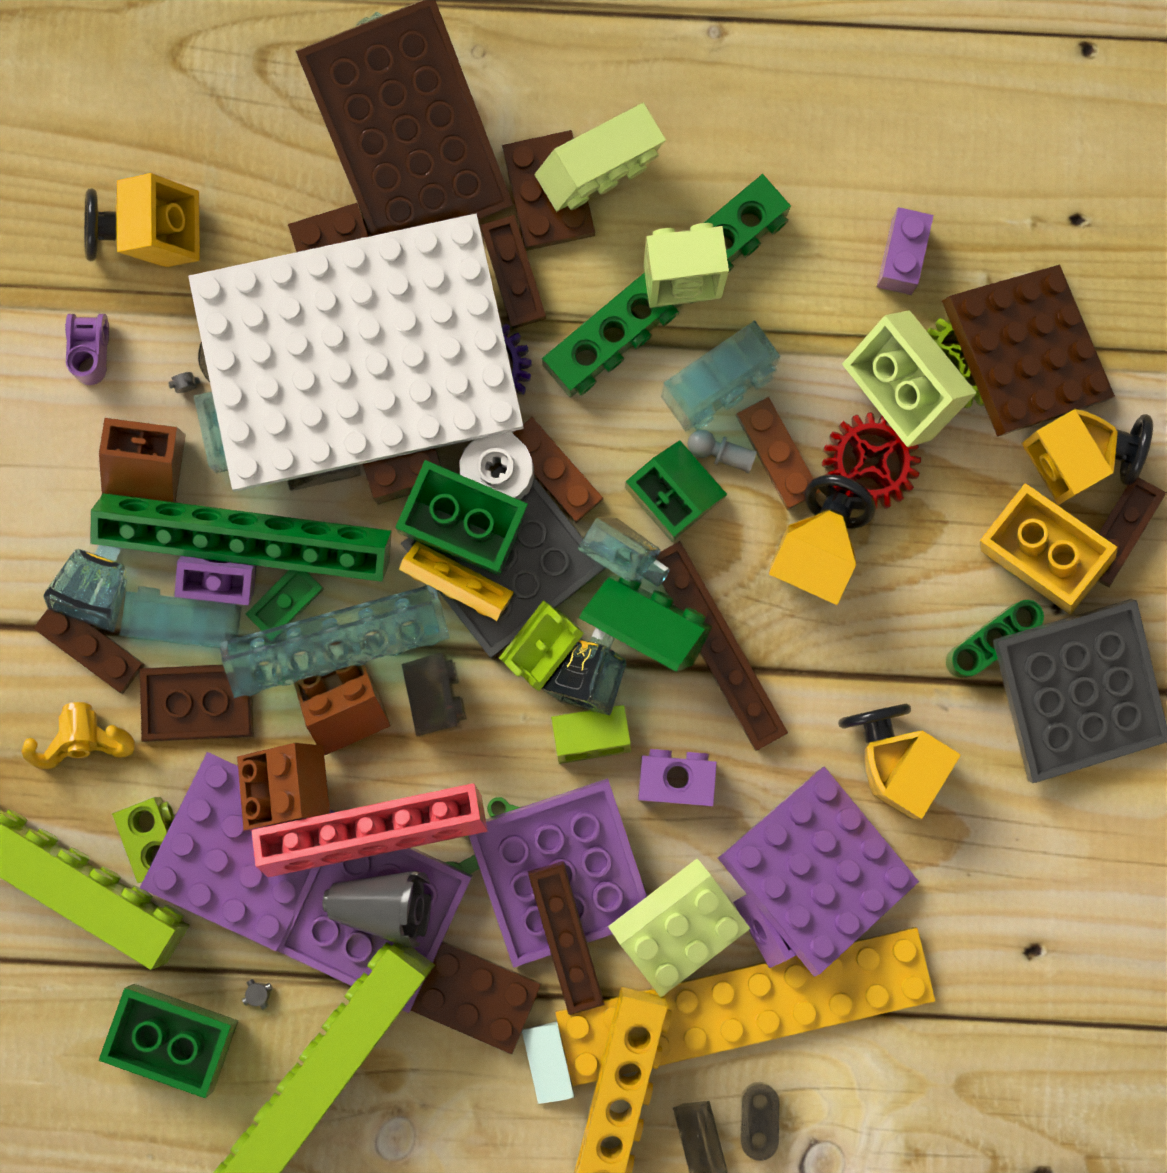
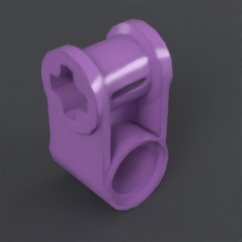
M68 314L65 324L67 340L66 366L81 383L95 385L103 380L107 371V345L109 341L107 315L99 314L97 317H76L75 314ZM89 358L94 360L91 369L85 372L79 371L82 361Z

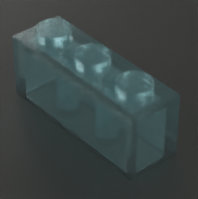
M138 586L137 593L126 591L120 635L132 639L236 650L242 607L232 603L160 595V589Z

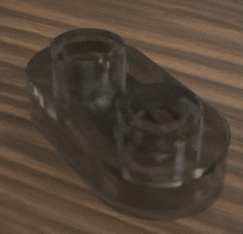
M755 1082L748 1085L741 1096L740 1143L745 1154L757 1161L767 1160L772 1157L779 1145L780 1101L774 1088L764 1082ZM762 1094L766 1097L764 1106L756 1107L753 1105V1099L756 1095ZM763 1133L766 1137L765 1142L762 1145L753 1144L752 1137L754 1134Z

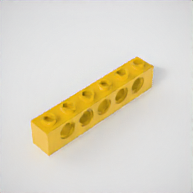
M621 987L574 1173H632L635 1155L630 1154L633 1141H640L644 1125V1119L639 1118L642 1105H649L653 1091V1083L648 1082L652 1068L658 1069L662 1056V1047L658 1046L661 1032H668L672 1011L667 1010L665 997ZM636 1027H644L649 1031L646 1038L640 1041L632 1040L628 1035ZM628 1063L639 1067V1071L631 1077L623 1076L619 1071L622 1066ZM617 1100H625L630 1104L629 1108L621 1113L612 1111L610 1106ZM609 1136H614L621 1140L620 1144L612 1149L603 1147L601 1142Z

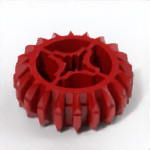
M869 412L865 417V424H863L859 415H854L851 419L853 428L843 421L839 425L843 435L838 432L830 434L829 438L835 445H825L823 452L833 456V458L823 459L822 467L833 468V471L825 475H840L854 481L862 477H869L877 484L881 483L884 487L883 489L867 490L875 501L876 509L878 500H880L884 509H888L891 507L890 496L895 501L901 502L904 496L900 489L910 492L914 488L908 479H917L920 472L910 466L919 465L921 457L910 456V453L917 450L919 445L907 447L893 428L886 425L887 421L883 416L880 417L878 423H875L874 414ZM876 435L888 442L881 446H872L865 439L861 440L859 436ZM849 442L853 447L852 453L856 457V466L846 474L843 466V451ZM896 450L900 465L898 476L894 482L889 476L891 471L887 467L886 460ZM884 452L875 466L872 465L860 472L858 471L867 459L863 455L872 458ZM833 486L838 492L841 489L845 490L848 497H858L848 489Z

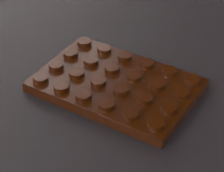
M420 0L295 50L371 236L471 214H477V218L481 219L513 206L436 0Z

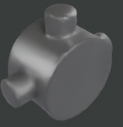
M185 372L171 378L172 381H169L168 385L170 389L174 388L176 393H185L197 387L196 384H199L200 380L199 377H194L192 372Z
M250 979L246 982L249 987L245 992V998L242 999V1002L245 1006L248 1004L260 1006L264 1010L269 1006L266 1001L269 999L270 991L273 987L270 983L265 985L261 982L255 983L253 979Z

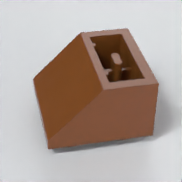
M104 418L99 449L102 494L176 503L186 434L174 426Z
M361 652L344 657L331 665L315 672H310L293 681L306 727L316 745H323L324 756L391 726L384 704Z
M291 743L237 756L244 831L330 814L323 745Z

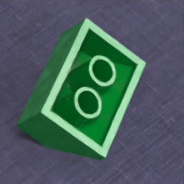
M425 460L395 529L401 535L500 577L516 541L528 504Z
M622 573L621 577L619 575L609 576L579 617V619L676 672L693 666L712 629L711 625L704 622L706 617L703 614L686 607L685 611L672 605L673 598L657 590L650 593L640 587L642 582L640 580L628 581L626 577L631 575Z

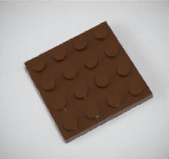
M1060 264L950 295L942 300L997 437L1063 416L1074 409L1081 410L1115 397Z

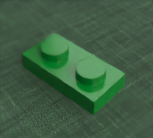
M288 570L245 615L273 641L324 588L308 572Z

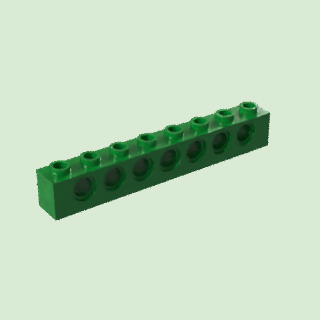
M763 173L704 222L713 224V227L723 226L724 237L732 241L733 246L726 249L729 272L734 268L732 262L741 254L745 258L751 255L761 245L760 238L768 232L774 235L789 221L786 217L791 205ZM745 214H754L758 217L760 223L757 226L749 227L742 222L741 217ZM645 272L542 358L543 367L570 398L577 392L581 396L588 392L597 383L595 377L604 369L608 373L614 370L625 359L622 354L632 346L635 349L640 348L651 338L652 334L650 331L659 323L662 326H666L679 314L677 308L682 304L649 308L651 314L645 319H638L633 316L631 310L636 305H645L649 308ZM615 327L623 332L624 337L618 342H610L604 337V332L609 328ZM589 350L595 354L596 360L591 365H582L576 360L578 353Z
M103 493L91 509L90 544L383 582L390 560L392 530Z

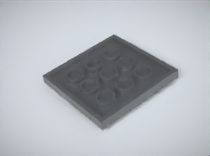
M500 465L491 472L492 477L499 478L500 473L505 474L507 469ZM535 477L530 492L520 499V501L527 503L528 506L516 541L500 577L429 547L514 592L509 604L496 621L488 616L479 614L475 609L456 599L445 596L438 590L491 659L511 643L543 600L557 608L606 569L595 553L586 555L581 552L591 548ZM406 538L401 542V545L409 552L416 541Z
M1128 599L993 640L1029 782L1037 783L1167 743V724L1137 600Z

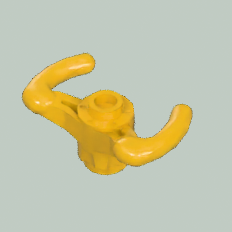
M73 702L62 707L61 715L59 716V732L44 754L36 751L38 743L34 738H28L24 741L21 752L23 758L30 765L38 769H52L66 756L84 758L89 756L92 751H103L117 758L130 756L134 752L135 741L130 733L120 727L109 725L105 731L97 726L96 712L92 711L90 704Z

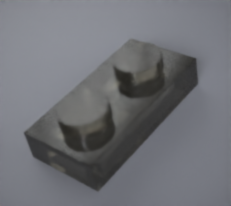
M710 1101L682 1103L673 1107L689 1173H728Z

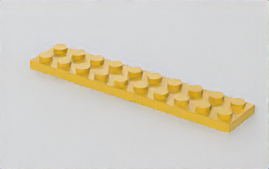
M913 927L857 940L821 974L815 977L798 956L795 955L771 968L768 967L766 962L682 981L663 996L667 1003V1010L672 1011L668 1032H661L658 1046L662 1047V1056L659 1066L935 1002L918 928ZM654 988L642 991L658 995ZM619 996L605 999V1005L572 1015L568 1014L567 1008L555 1012L572 1086L597 1081ZM636 1027L630 1031L628 1036L632 1040L640 1041L646 1038L649 1031L644 1027ZM628 1063L621 1067L619 1073L623 1075L639 1071V1067Z

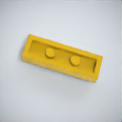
M417 541L405 555L399 567L400 571L410 575L414 580L423 582L441 591L445 596L456 599L475 609L479 614L488 616L496 621L509 604L514 593Z

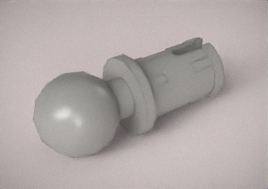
M707 430L695 431L688 438V448L695 457L705 458L713 455L716 457L714 464L718 465V462L746 471V473L750 472L757 454L755 450L752 451L727 442V437H723L722 443H719L715 440L713 434Z

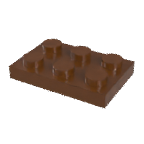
M572 130L502 145L526 251L595 236L588 201L574 210H570L569 206L556 212L534 175L555 148L574 139Z
M442 941L433 961L435 966L424 980L410 1011L509 1054H513L542 983Z

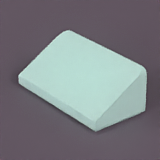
M555 1021L523 1029L522 1034L538 1104L574 1098L575 1094L558 1022Z

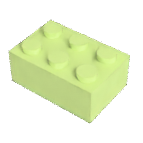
M643 102L555 148L534 175L556 212L569 206L570 210H574L589 200L588 195L598 190L600 195L604 194L618 185L617 180L627 175L629 179H632L647 169L646 164L659 156L657 150L666 139Z
M700 223L691 226L689 231L675 232L674 228H662L653 231V235L646 236L644 272L649 308L722 298L729 272L723 226L713 227L711 223Z
M910 310L885 315L842 363L843 367L907 447L931 441L976 394V391Z
M698 859L694 860L608 926L618 943L660 997L664 996L750 930L748 924Z

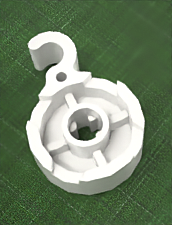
M511 431L472 440L462 454L460 475L520 500L530 492L534 481V464L527 447ZM495 463H501L502 467L507 469L505 474L500 473L499 478H493L491 471L488 470Z

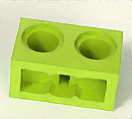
M153 797L112 813L137 884L143 882L153 862L152 851L156 846H161L175 818L171 805L168 801L163 803L161 797ZM145 811L151 812L155 819L153 828L148 832L144 831L139 825V818Z

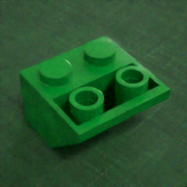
M680 440L653 457L625 481V489L671 542L676 540L727 496V493Z

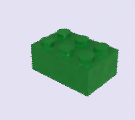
M132 984L123 990L98 1061L206 1098L214 1092L239 1020L143 986Z

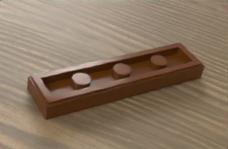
M564 861L528 871L568 1014L572 1015L605 1005Z

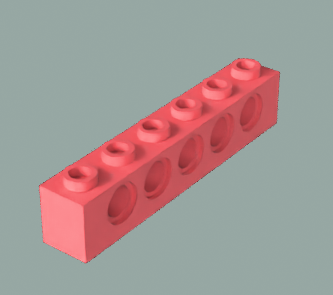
M474 783L251 830L255 865L267 877L488 832L482 795Z

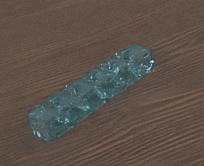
M427 585L219 642L222 663L233 696L236 698L244 695H255L262 690L280 685H291L298 680L308 677L327 675L334 670L348 666H360L370 660L384 656H396L406 650L420 646H432L450 637L437 590ZM406 622H412L409 625L403 626V624ZM370 632H377L373 635H366ZM334 642H341L340 644H337V645H330V644H332V643H334ZM297 652H305L301 655H294ZM261 662H269L265 665H259Z

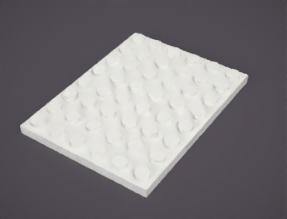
M477 214L188 276L231 487L234 492L524 429Z

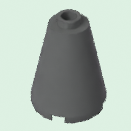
M410 871L335 882L324 893L323 910L327 912L328 918L332 921L405 947H418L420 943L416 939L418 936L425 937L430 920L431 894H424V884H430V881L425 872Z

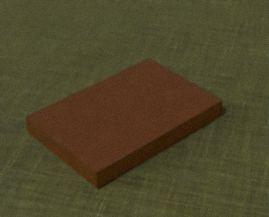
M250 663L140 668L141 742L254 737L252 668Z

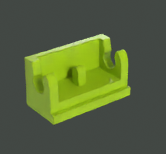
M543 600L500 655L499 659L516 676L520 677L521 675L533 688L540 691L583 636L584 632L569 617Z
M624 705L613 706L610 715H607L608 711L595 709L552 716L551 720L559 764L630 753L631 743Z

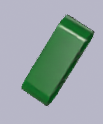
M1022 600L1006 608L950 650L946 657L948 671L958 678H967L980 673L998 659L995 648H992L987 642L986 636L989 630H996L1002 637L1041 626L1044 620V612L1041 606L1032 600ZM1019 608L1026 609L1031 615L1032 621L1028 627L1021 626L1016 620V613ZM961 651H966L972 655L973 666L969 671L961 669L957 663V657Z

